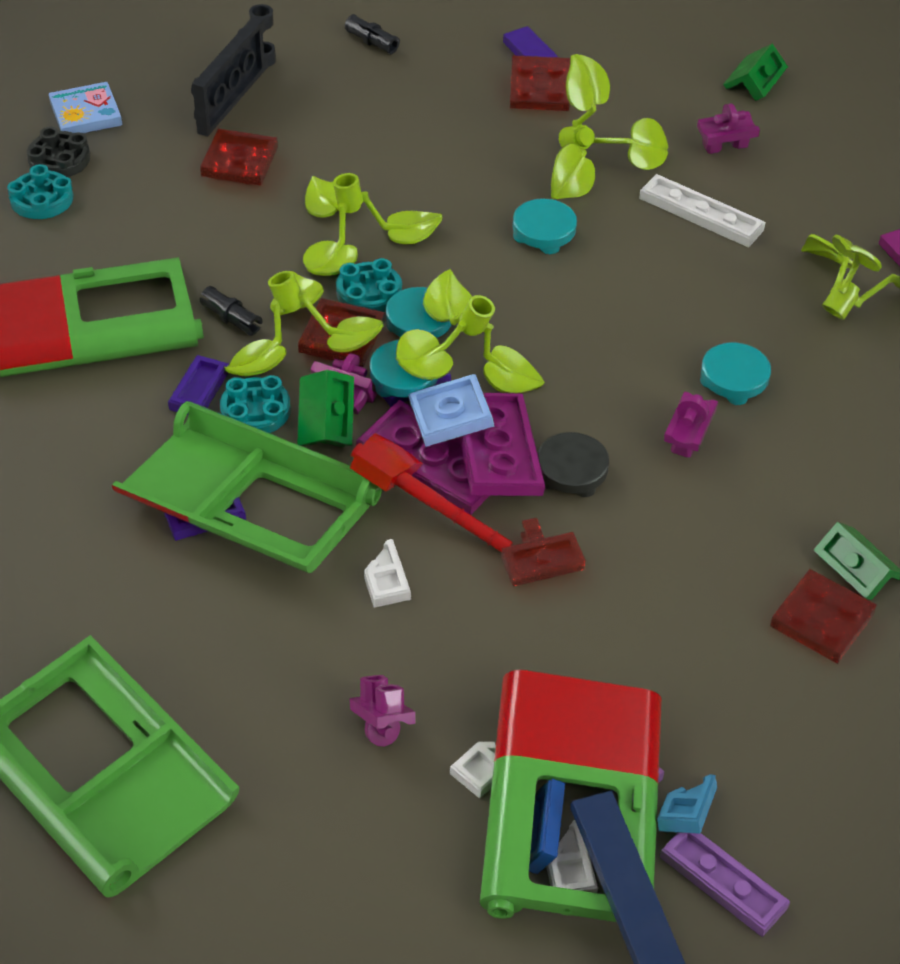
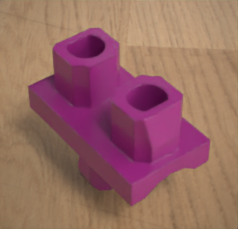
M733 103L725 104L722 114L698 119L697 128L702 135V144L709 154L720 152L722 144L725 142H730L732 147L737 149L748 148L750 139L759 137L760 133L759 127L755 126L752 121L750 112H745L744 110L737 111Z
M350 353L344 361L335 359L332 366L314 361L310 369L312 374L328 369L354 376V414H359L366 401L374 402L377 393L372 391V379L366 378L368 369L359 366L360 360L358 355Z
M684 391L664 434V441L672 444V453L689 458L692 456L693 451L698 452L717 409L718 401L703 400L701 395L696 394L693 396L691 393Z
M384 675L360 678V697L350 698V710L366 721L365 735L371 743L382 747L390 745L397 739L400 733L399 721H403L408 725L416 724L415 711L404 705V688L399 685H388V678Z

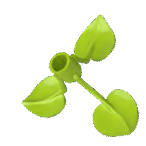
M571 55L570 68L566 79L567 98L575 109L587 112L579 119L573 120V126L564 127L559 133V143L562 148L557 154L551 180L552 199L581 197L591 190L595 181V167L590 159L585 158L587 152L584 150L589 148L591 144H630L628 150L629 162L642 170L659 167L664 163L668 155V143L665 133L660 124L654 119L642 118L636 121L631 128V138H595L592 129L587 125H582L585 120L596 112V105L607 102L610 94V82L605 70L595 60L584 55Z
M353 173L341 174L333 182L312 176L305 195L306 209L309 214L315 217H329L339 211V240L337 243L327 240L311 245L304 253V266L309 273L331 276L340 274L342 265L346 263L355 264L358 258L357 248L353 245H344L346 213L358 211L363 202L381 228L389 230V239L399 244H415L426 239L441 223L442 214L423 211H400L391 214L387 222H385L370 201L368 192H361L357 175Z
M810 234L801 249V252L820 255L841 264L835 284L822 304V307L827 312L839 319L844 320L853 306L860 308L864 301L889 283L893 282L900 289V276L891 274L859 297L860 288L851 282L859 265L862 264L870 270L879 272L882 264L869 251L858 245H853L851 241L840 235L835 234L832 238V243L815 234ZM849 268V273L847 274L846 278L843 279L846 269Z
M451 269L443 272L432 281L424 294L423 305L426 312L434 320L439 322L450 320L452 325L458 324V326L442 344H439V341L433 334L419 329L407 331L400 337L397 343L396 360L398 364L415 377L434 380L444 377L451 370L453 359L444 350L452 344L462 331L469 336H475L484 332L483 356L488 362L483 367V374L493 388L502 393H525L538 389L545 383L537 370L514 349L498 345L490 352L491 331L494 326L489 321L495 312V306L485 296H472L456 279Z
M282 271L273 275L268 280V285L274 297L270 305L271 311L274 313V340L262 339L247 344L233 357L230 364L224 368L228 373L234 375L253 376L265 373L276 367L287 353L285 347L279 346L282 343L280 315L295 312L300 308L307 307L329 335H332L328 339L327 344L331 350L336 352H350L364 346L382 330L384 324L382 321L374 318L358 316L344 319L338 324L337 328L331 327L312 305L322 296L324 292L322 285L315 280L304 278L293 271Z

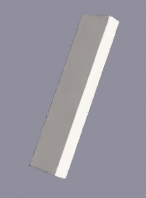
M658 174L640 190L639 199L748 248L765 228L766 222Z

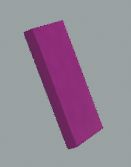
M483 393L493 417L494 427L460 436L471 495L543 496L545 483L523 394Z
M398 400L356 440V446L359 443L364 445L374 433H377L399 445L423 463L411 476L429 486L459 508H464V511L470 515L490 496L471 495L460 437L425 447L412 407L401 400Z

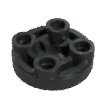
M55 127L43 128L40 131V136L28 146L27 159L29 167L43 164L48 167V170L61 173L66 177L81 172L90 161V150L86 135L80 132L58 131Z
M565 432L556 434L544 441L537 453L546 489H555L564 493L577 494L581 497H590L595 494L596 488L604 482L608 474L609 455L606 448L595 438L583 433Z

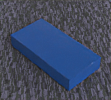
M553 778L535 793L529 872L535 874L543 870L558 855L565 783Z

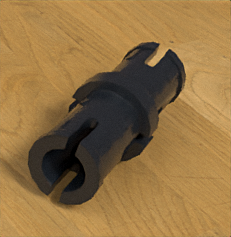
M355 14L350 15L345 22V30L362 38L365 44L369 46L373 44L389 54L397 51L400 39L382 30L379 24L375 22L369 23Z
M208 286L202 291L201 294L209 300L200 297L201 305L217 313L221 321L226 324L228 322L234 324L249 336L255 335L261 327L253 322L262 324V318L243 307L240 300L227 297L213 286Z

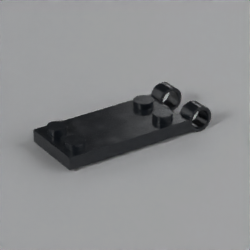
M265 4L252 6L249 10L250 20L247 24L239 29L237 35L201 75L194 79L191 93L194 97V119L196 120L197 134L208 137L264 71L275 64L276 52L274 44L263 41V33L274 25L273 9Z

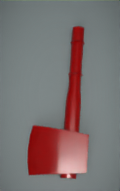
M374 433L364 445L359 443L353 449L351 457L354 459L350 469L384 491L398 486L506 555L512 547L513 542L498 533V530H493L465 512L464 508H459L438 492L411 476L423 463L399 445Z

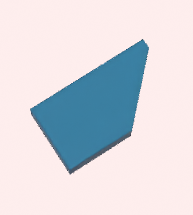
M709 774L705 776L702 784L687 791L685 788L680 787L669 792L657 818L659 831L700 834L717 789L716 775Z

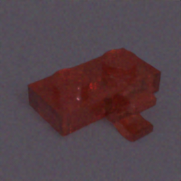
M537 518L522 521L525 530L520 534L523 541L522 544L502 548L501 558L513 587L585 569L586 560L574 533L569 532L544 538Z

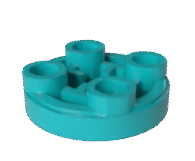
M43 164L32 166L29 173L20 176L7 186L12 209L17 214L30 219H47L57 216L66 211L74 199L71 179L61 173L48 170V167Z
M534 199L520 205L513 215L514 240L540 248L545 254L559 252L560 246L570 242L576 233V214L569 206L557 200Z
M384 258L376 259L373 262L346 263L341 266L340 275L336 282V294L341 305L354 313L362 315H376L386 312V306L390 298L402 290L400 275L392 268V263Z
M411 287L401 290L390 298L386 306V327L390 332L395 333L399 337L407 331L419 329L427 331L438 338L445 334L452 324L450 320L447 322L436 321L426 312L423 298L427 287Z
M399 340L383 344L376 349L370 359V377L375 385L376 393L382 397H409L410 393L432 387L438 381V379L427 380L415 377L398 364L396 360V347Z
M735 342L723 343L712 347L704 355L700 382L714 393L726 397L731 404L743 405L747 402L748 398L755 397L766 389L770 380L771 365L761 351L750 345Z
M275 375L246 379L235 377L226 383V390L220 399V412L223 415L272 433L281 428L290 416V396L282 386L281 379Z

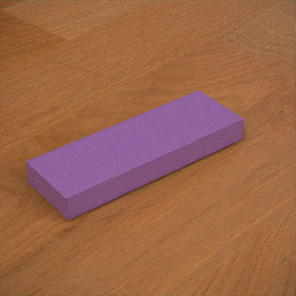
M678 832L661 850L660 858L761 937L768 932L789 907L790 901L701 833Z

